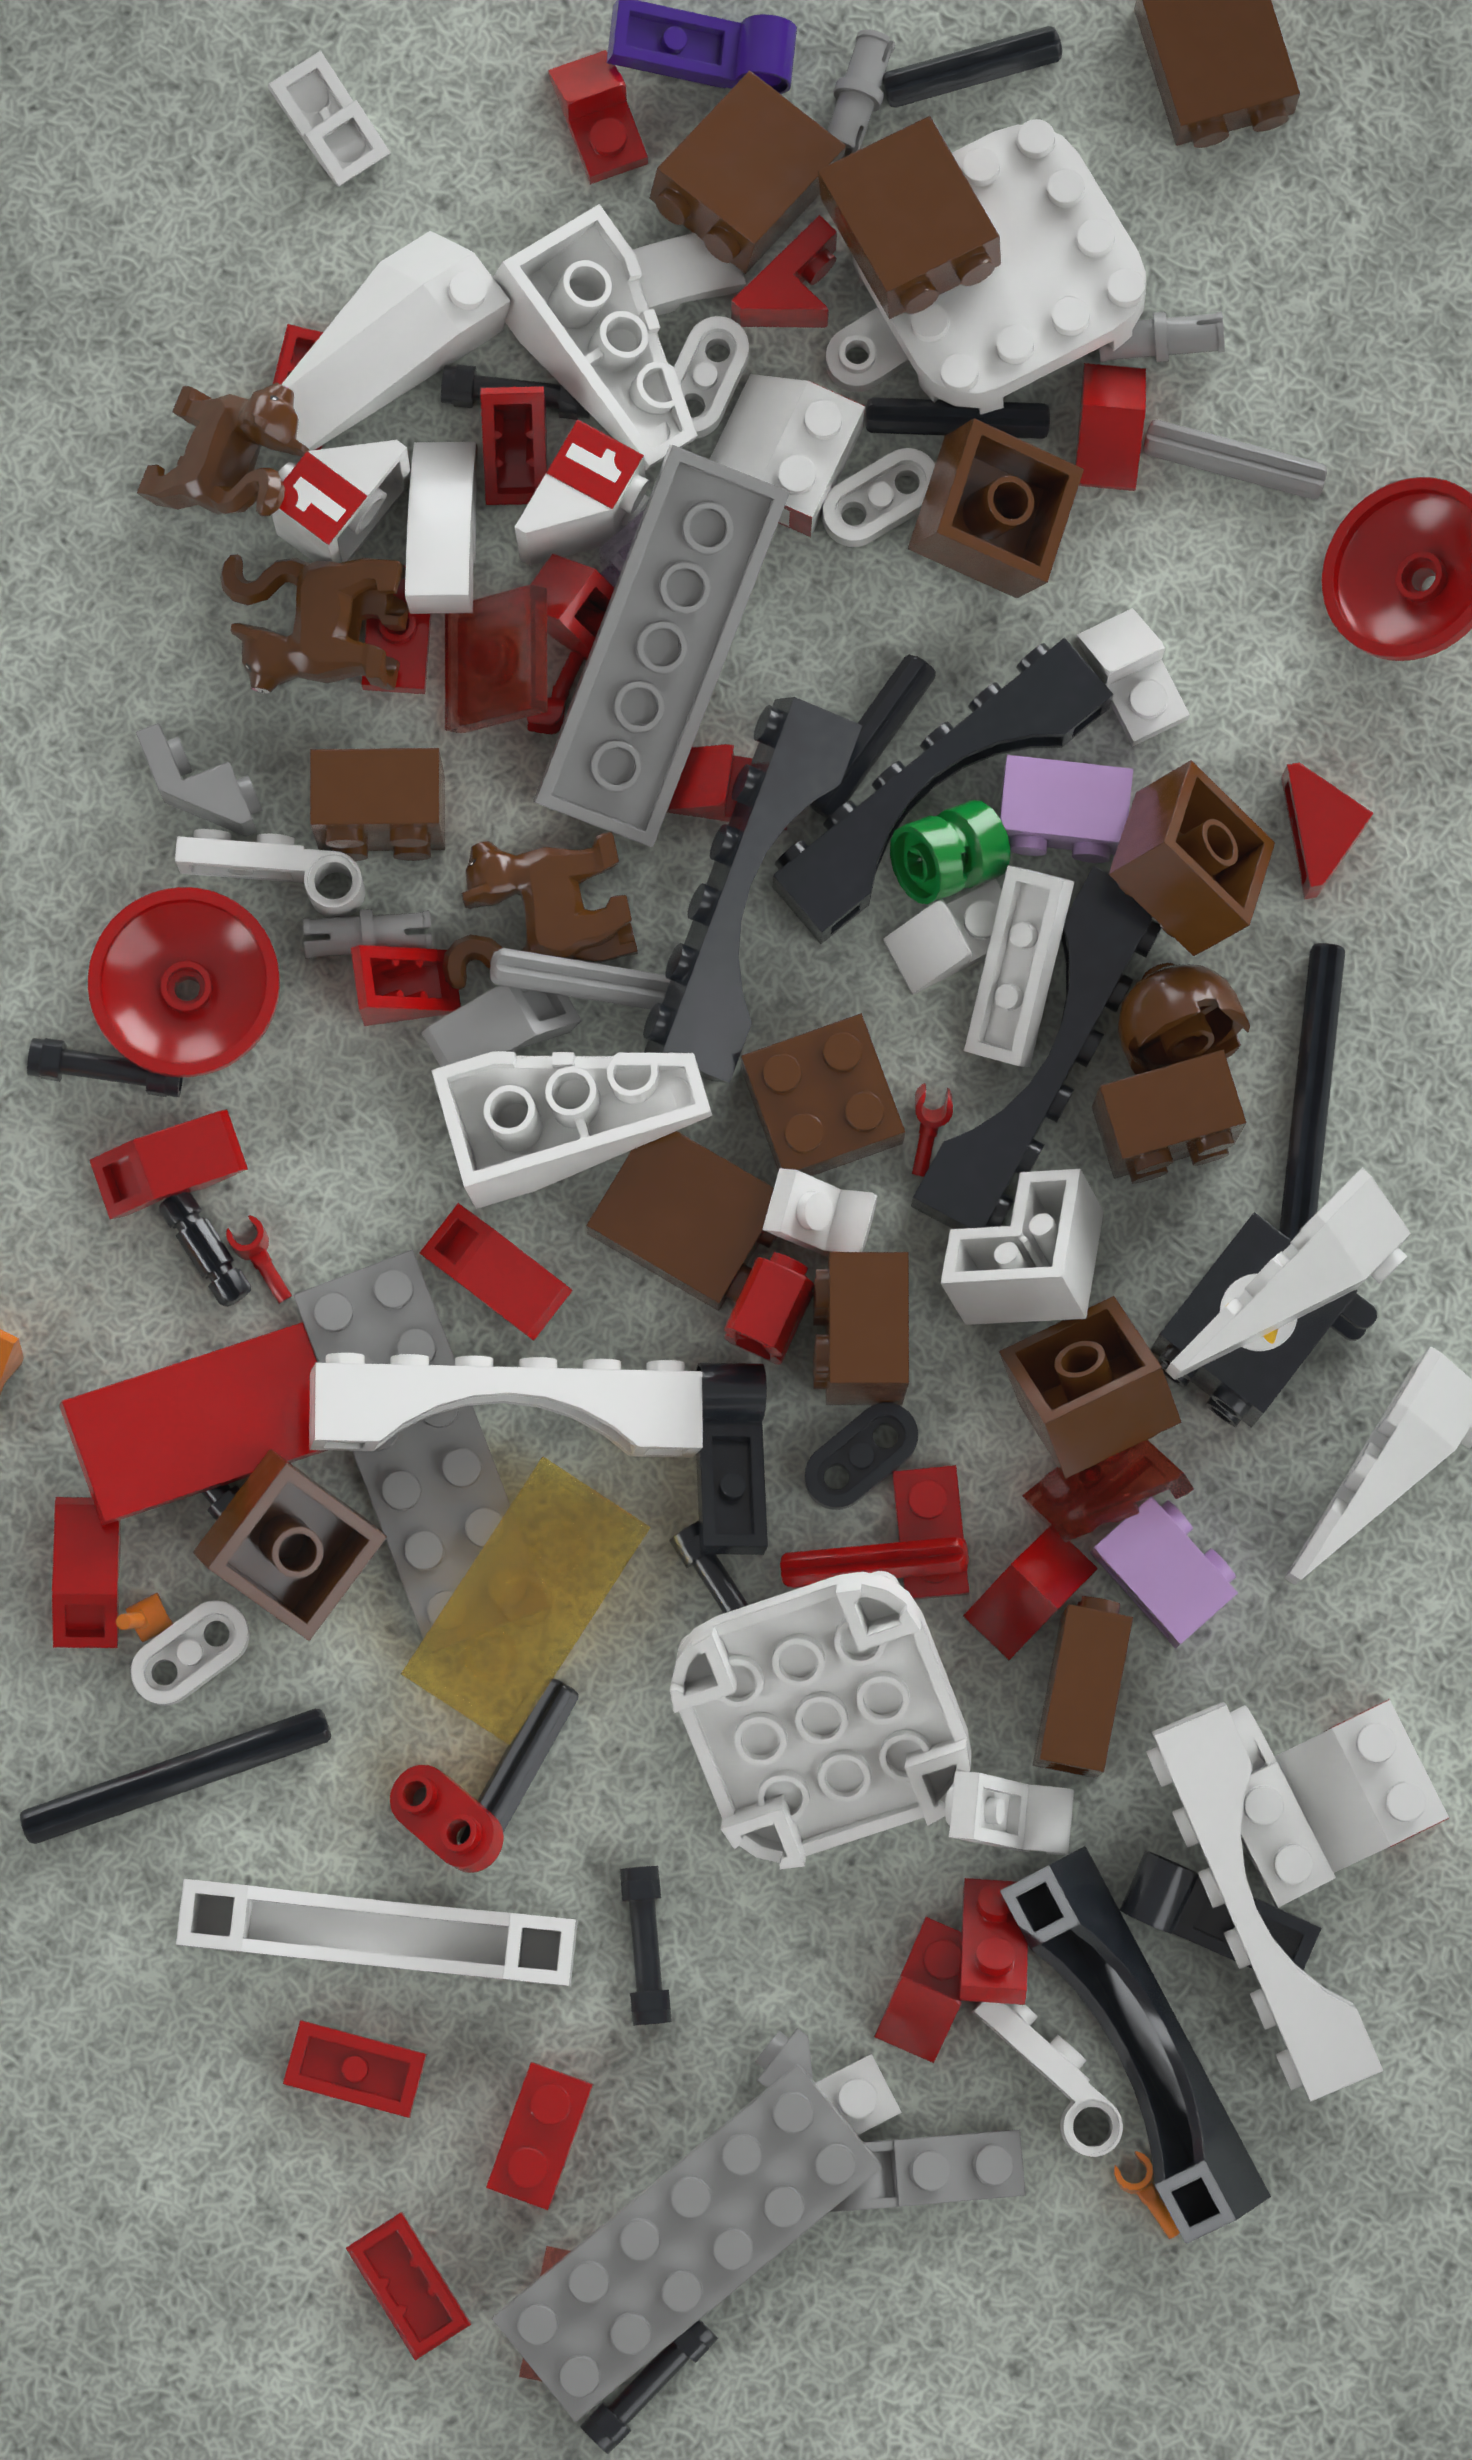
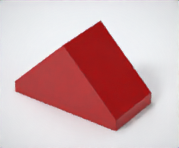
M1084 363L1075 465L1084 469L1079 486L1136 491L1146 413V368Z
M544 386L481 388L486 505L528 504L548 470Z
M1300 762L1287 764L1281 781L1304 899L1316 898L1367 827L1373 812Z
M372 945L352 947L351 955L358 1006L364 1026L448 1015L460 1008L459 989L452 988L445 981L442 969L444 953L447 950Z
M1051 1524L1008 1566L963 1617L1009 1661L1098 1568Z

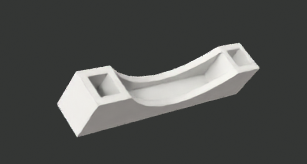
M331 1353L326 1355V1363L316 1362L310 1372L309 1450L375 1451L398 1432L431 1415L463 1406L496 1403L539 1407L573 1418L605 1436L631 1457L693 1458L703 1448L702 1371H685V1363L682 1361L656 1360L647 1362L646 1370H622L620 1360L589 1359L583 1361V1369L557 1368V1359L547 1357L519 1359V1367H493V1358L487 1356L456 1357L455 1366L429 1365V1357L419 1354L391 1356L390 1364H365V1356L363 1354Z
M1221 1702L1153 1731L1152 1735L1157 1747L1146 1751L1160 1786L1164 1787L1173 1783L1183 1807L1172 1811V1814L1186 1847L1189 1848L1198 1843L1200 1844L1209 1868L1199 1871L1198 1875L1213 1909L1223 1904L1227 1907L1235 1928L1224 1932L1225 1938L1238 1968L1241 1969L1250 1964L1253 1968L1261 1989L1249 1994L1264 2029L1266 2030L1277 2025L1287 2049L1276 2053V2057L1291 2091L1303 2086L1311 2102L1382 2072L1383 2068L1354 2004L1326 1989L1299 1968L1271 1936L1256 1908L1245 1874L1241 1841L1244 1796L1253 1765L1227 1705Z
M184 1879L176 1945L571 1987L578 1921L575 1919L411 1904Z

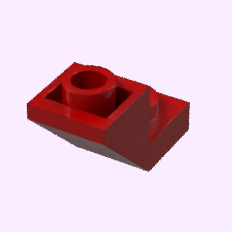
M227 1109L135 1138L89 1160L110 1220L131 1215L170 1196L208 1188L248 1169Z
M459 1203L419 1252L434 1266L471 1292L495 1313L533 1341L573 1291L494 1228Z
M55 1497L52 1575L53 1648H118L119 1628L116 1625V1619L119 1616L118 1579L121 1557V1520L102 1526L92 1497Z

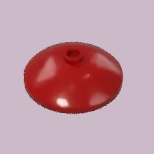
M1433 477L1408 478L1388 484L1374 491L1347 514L1334 533L1325 555L1322 569V593L1324 604L1332 623L1350 643L1361 651L1380 659L1410 661L1425 658L1447 649L1472 629V494L1444 479ZM1431 576H1435L1433 584L1427 590L1422 591L1424 581Z
M176 887L152 892L122 909L109 922L100 935L93 950L88 970V994L91 1009L106 1039L122 1056L135 1065L150 1072L171 1077L203 1076L224 1069L240 1060L256 1046L267 1031L275 1014L280 992V972L276 953L268 935L257 919L247 909L227 896L214 891L193 887ZM185 980H193L200 986L198 995L189 1001L178 998L176 994L179 984Z

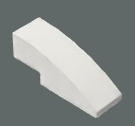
M414 442L409 488L405 597L410 614L473 613V563H476L477 509L476 442Z

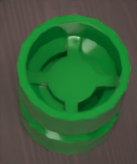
M970 800L946 809L937 816H927L895 830L890 840V859L893 872L905 893L917 903L928 905L952 896L963 890V888L970 889L1005 874L1010 864V845L1008 834L995 811L983 801Z

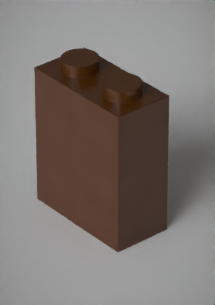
M1136 0L1134 7L1135 15L1176 146L1193 142L1196 148L1213 146L1227 139L1230 131L1252 126L1256 132L1268 131L1283 125L1288 121V115L1295 113L1300 91L1271 0Z
M749 70L658 166L649 199L656 204L659 212L668 221L676 225H684L701 238L708 251L715 258L724 263H732L746 274L820 195L818 170L842 159L846 145Z
M930 116L818 170L821 200L889 320L904 312L914 314L923 311L931 306L940 294L961 284L963 286H972L980 283L992 274L995 267L1001 265L1000 236Z
M675 1131L631 1150L586 1225L587 1234L719 1311L727 1298L735 1303L737 1302L752 1269L747 1264L759 1243L770 1249L778 1237L762 1230L774 1187L680 1132Z
M1082 1596V1600L1078 1602L1077 1606L1069 1604L1062 1612L1032 1766L1095 1779L1104 1773L1133 1617L1119 1614L1120 1603L1102 1598Z

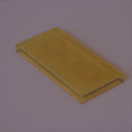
M542 1456L400 1675L505 1744L510 1745L651 1527Z

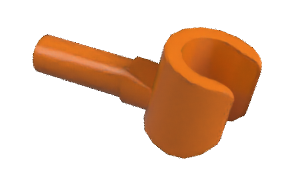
M158 1593L125 1609L127 1613L120 1614L116 1619V1625L119 1629H135L142 1642L159 1635L174 1624L169 1618Z
M1135 2151V2156L1147 2170L1145 2178L1139 2183L1131 2184L1123 2179L1120 2170L1115 2165L1114 2175L1117 2184L1123 2191L1137 2194L1142 2203L1148 2207L1167 2237L1172 2239L1180 2232L1166 2205L1159 2196L1158 2190L1152 2183L1154 2178L1153 2165L1145 2154Z

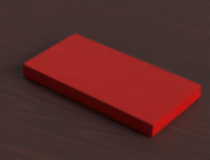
M303 1322L60 1402L59 1407L102 1526L247 1478L270 1449L289 1463L328 1451L309 1450L310 1372L317 1359Z

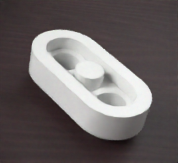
M878 307L837 332L831 338L826 350V369L829 377L837 386L850 392L870 390L911 364ZM856 347L862 348L868 353L869 358L861 364H854L846 358L845 354L847 351Z
M713 316L697 323L689 333L674 366L685 401L697 400L704 406V411L699 416L691 417L697 433L695 439L709 435L718 427L748 362L749 342L747 335L737 322L727 317ZM713 345H722L728 349L730 354L724 361L714 362L707 357L706 351Z
M902 448L889 453L840 482L829 491L823 504L822 519L826 532L835 542L841 545L860 547L869 544L918 515L935 463L927 454L920 450ZM902 476H910L917 481L919 487L911 494H904L897 490L895 482ZM855 507L862 510L866 518L861 524L852 526L843 520L842 513L848 508Z
M213 1600L198 1605L136 1653L131 1665V1679L136 1691L143 1698L157 1705L167 1706L181 1702L243 1655L250 1639V1630L246 1618L235 1606L224 1601ZM214 1623H224L229 1629L227 1642L217 1647L209 1645L206 1640L208 1627ZM163 1661H170L177 1668L176 1679L169 1685H160L154 1679L155 1667Z

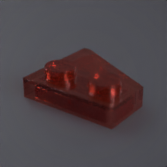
M1145 1440L1066 1479L1057 1466L1023 1494L1022 1497L1031 1510L1064 1542L1093 1532L1101 1524L1119 1522L1139 1514L1138 1504L1136 1503L1138 1501L1170 1490L1175 1499L1188 1495L1194 1488L1184 1472L1149 1440Z

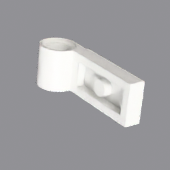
M216 829L194 830L193 837L177 836L175 863L180 874L305 883L312 906L319 914L327 918L349 917L356 913L363 904L365 885L357 863L345 853L305 849L304 846L294 845L295 839L293 837L281 834L257 835L256 842L231 840V833ZM343 873L352 879L351 889L341 898L328 899L318 892L321 880L328 874Z
M1243 1705L1230 1712L1253 1765L1244 1796L1241 1840L1272 1902L1279 1908L1336 1877L1262 1731L1249 1709Z
M955 1771L954 1786L950 1787L945 1799V1818L948 1825H950L949 1837L1015 1851L1029 1852L1033 1850L1043 1851L1046 1854L1068 1855L1074 1790L1030 1785L977 1772Z
M980 2002L972 2010L981 2021L1071 2100L1060 2120L1062 2138L1070 2149L1081 2155L1097 2157L1109 2153L1117 2146L1123 2132L1121 2115L1110 2101L1088 2083L1090 2079L1079 2070L1087 2060L1059 2035L1051 2043L1046 2041L1030 2026L1038 2016L1026 2005ZM1087 2107L1100 2109L1106 2115L1109 2122L1107 2136L1102 2142L1093 2146L1082 2144L1076 2138L1073 2130L1076 2115Z

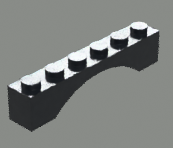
M1065 637L1051 649L1045 643L1034 648L1016 666L1020 672L1017 677L1003 688L997 682L985 688L968 705V708L972 711L968 717L955 727L948 721L937 727L922 741L920 747L924 752L906 767L901 761L892 764L872 783L871 786L876 791L858 806L852 800L840 806L823 823V826L828 831L809 846L804 840H800L776 860L774 865L779 871L773 875L772 888L820 944L869 906L875 875L889 841L908 813L933 788L960 770L995 755L1030 748H1062L1110 709L1114 694Z
M796 697L775 699L773 706L768 705L762 711L754 730V740L759 743L751 765L746 764L741 769L732 789V799L737 801L731 819L728 825L723 824L719 828L711 845L710 859L715 862L706 884L702 883L698 886L689 904L687 916L688 919L693 921L685 943H679L668 960L665 976L670 980L665 998L662 1004L658 1002L653 1006L647 1017L643 1036L645 1039H648L644 1053H694L702 1078L715 1082L730 1083L752 1025L743 995L739 963L741 920L751 884L767 851L785 827L814 800L841 784L862 725Z
M1093 866L1066 915L1061 936L1066 962V1000L1060 1029L1048 1057L1029 1085L1002 1111L973 1130L942 1143L913 1196L912 1208L952 1229L1001 1227L1015 1201L1005 1195L1008 1186L1016 1173L1031 1172L1045 1145L1034 1138L1045 1118L1056 1123L1058 1122L1075 1090L1064 1084L1075 1063L1087 1068L1104 1037L1103 1033L1094 1028L1105 1007L1117 1013L1134 981L1133 978L1125 975L1124 972L1135 953L1145 958L1148 956L1162 930L1159 922L1154 920L1133 897L1125 894L1108 873Z
M1086 1846L1001 1890L1000 1892L1030 1949L1051 1965L1077 1992L1098 2020L1117 2052L1131 2082L1145 2122L1152 2154L1155 2186L1186 2244L1238 2220L1270 2198L1269 2191Z

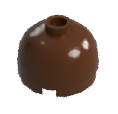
M1162 963L1145 972L1142 979L1136 983L1122 1002L1118 1023L1121 1046L1135 1075L1219 1050H1224L1227 1059L1241 1046L1237 1034L1242 1028L1247 1033L1250 1029V1023L1236 993L1225 978L1214 970L1201 965H1175L1173 963Z

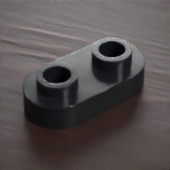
M889 1402L872 1405L815 1451L808 1460L804 1480L810 1497L820 1506L832 1510H842L856 1504L891 1475L893 1471L903 1465L914 1453L918 1442V1427L913 1416L902 1406ZM890 1426L897 1432L898 1441L893 1447L881 1448L874 1442L873 1433L878 1427ZM839 1466L847 1471L849 1482L844 1488L832 1489L827 1486L824 1481V1474L829 1468Z

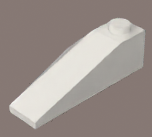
M600 204L503 261L493 278L511 301L505 323L518 341L615 440L643 454L645 470L665 458L669 445L683 448L695 440L697 433L675 369L667 363L657 334L661 327L655 310L649 309L639 281L642 271L636 254Z
M429 231L385 258L376 266L282 383V385L294 392V409L299 419L296 440L304 444L311 451L319 448L444 369L445 365L449 366L503 330L511 301L474 252Z
M492 1051L431 1070L463 1185L476 1209L540 1190L713 1116L694 1053L618 1052L615 1056H575L574 1052H553L552 1056H516L515 1052Z
M1362 1167L1303 1226L1301 1231L1290 1242L1291 1244L1264 1266L1244 1288L1245 1291L1237 1299L1234 1298L1170 1363L1166 1372L1176 1380L1358 1289L1370 1275L1379 1284L1382 1283L1407 1257L1398 1247L1411 1233L1373 1177Z
M1430 1347L1414 1363L1284 1579L1296 1585L1453 1453L1459 1444L1469 1449L1472 1447V1379L1443 1353Z

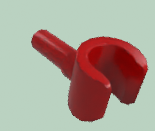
M570 652L555 685H553L551 697L531 694L527 712L528 731L550 735L560 731L564 720L569 690L584 660L582 655Z
M926 1083L920 1085L916 1090L915 1114L921 1123L911 1173L913 1175L925 1176L929 1169L938 1129L947 1124L953 1115L952 1093L949 1088L946 1090L944 1105L936 1110H930L923 1105L926 1097Z
M249 1215L248 1217L257 1231L256 1239L250 1244L241 1245L237 1243L232 1232L227 1228L226 1237L228 1243L238 1257L252 1262L255 1269H258L278 1304H281L291 1298L292 1294L267 1252L269 1237L265 1228L256 1217Z

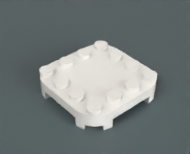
M1040 119L1029 120L1023 125L1017 124L994 131L952 152L1000 236L1001 265L995 267L992 274L985 280L972 286H963L961 284L940 294L937 300L925 310L914 314L904 312L889 320L853 257V265L860 287L865 285L918 374L920 388L934 403L939 398L957 407L979 408L980 415L1004 408V396L1108 343L1112 350L1115 351L1132 337V330L1144 311L1146 271L1139 251L1080 154L1062 135L1055 133L1049 123Z
M857 1572L837 1575L715 1616L694 1628L679 1644L670 1686L674 1713L679 1712L709 1784L722 1817L721 1830L734 1849L740 1846L756 1858L780 1863V1870L803 1867L808 1855L921 1818L925 1819L927 1826L945 1817V1799L950 1787L954 1786L955 1771L970 1772L972 1751L968 1728L924 1615L911 1594L900 1586L895 1576L888 1572Z

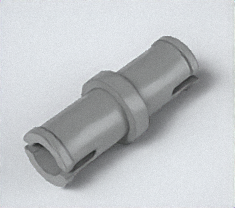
M865 29L857 33L856 44L846 75L837 80L833 91L837 102L827 131L846 145L843 158L861 149L872 112L880 109L884 98V93L880 87L890 56L894 52L895 42L889 41V36L875 30Z
M1166 312L1153 313V319L1138 320L1132 330V337L1115 351L1112 350L1109 343L1100 347V362L1156 356V362H1168L1169 355L1218 351V353L1225 352L1222 312H1216V314L1166 318Z
M372 909L359 910L360 916L319 919L303 918L304 936L325 934L331 936L329 940L304 941L305 959L322 956L351 955V948L357 945L432 949L431 933L406 935L404 933L407 929L430 928L429 910L418 913L373 915Z

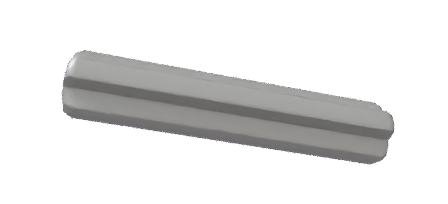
M1158 419L1152 420L1143 445L1144 453L1148 456L1309 499L1319 498L1327 476V467L1322 463Z
M507 948L495 951L490 963V979L494 984L650 1010L656 1003L662 1004L670 980L663 974Z

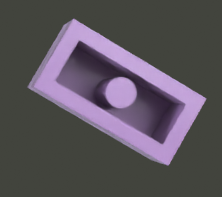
M1007 755L999 818L1008 834L1010 851L1027 856H1042L1047 854V847L1072 850V858L1090 863L1108 862L1110 855H1115L1129 815L1133 769Z
M1151 1496L1095 1545L1090 1554L1176 1649L1238 1594L1230 1584L1236 1578V1575L1223 1558L1210 1548L1203 1554L1191 1541L1187 1534L1193 1530V1527L1173 1503L1167 1500L1160 1506Z

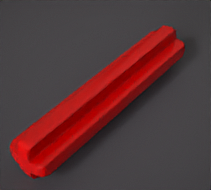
M948 1537L786 1552L781 1556L780 1561L781 1578L785 1586L796 1588L837 1575L857 1572L873 1573L885 1571L896 1578L961 1573L968 1569L969 1551L965 1539Z

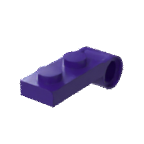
M617 0L613 5L606 63L724 89H732L750 70L778 93L783 94L791 88L797 26L792 21L776 15H752L739 23L639 0Z

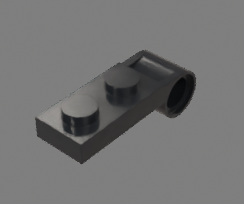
M698 1363L696 1371H702L703 1448L696 1454L700 1554L764 1555L768 1547L762 1425L767 1399L765 1366L760 1363Z
M1145 1850L1119 1911L1147 1925L1170 1934H1175L1235 1961L1224 1935V1932L1235 1928L1226 1905L1223 1904L1213 1909L1198 1872ZM1253 1897L1256 1908L1271 1936L1299 1968L1304 1970L1322 1928L1317 1924Z

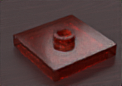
M530 584L473 600V613H445L446 731L466 733L547 712V588Z

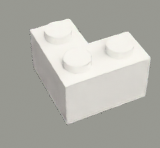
M1081 1169L1020 1172L1011 1226L950 1229L941 1285L965 1325L1086 1319L1104 1211Z

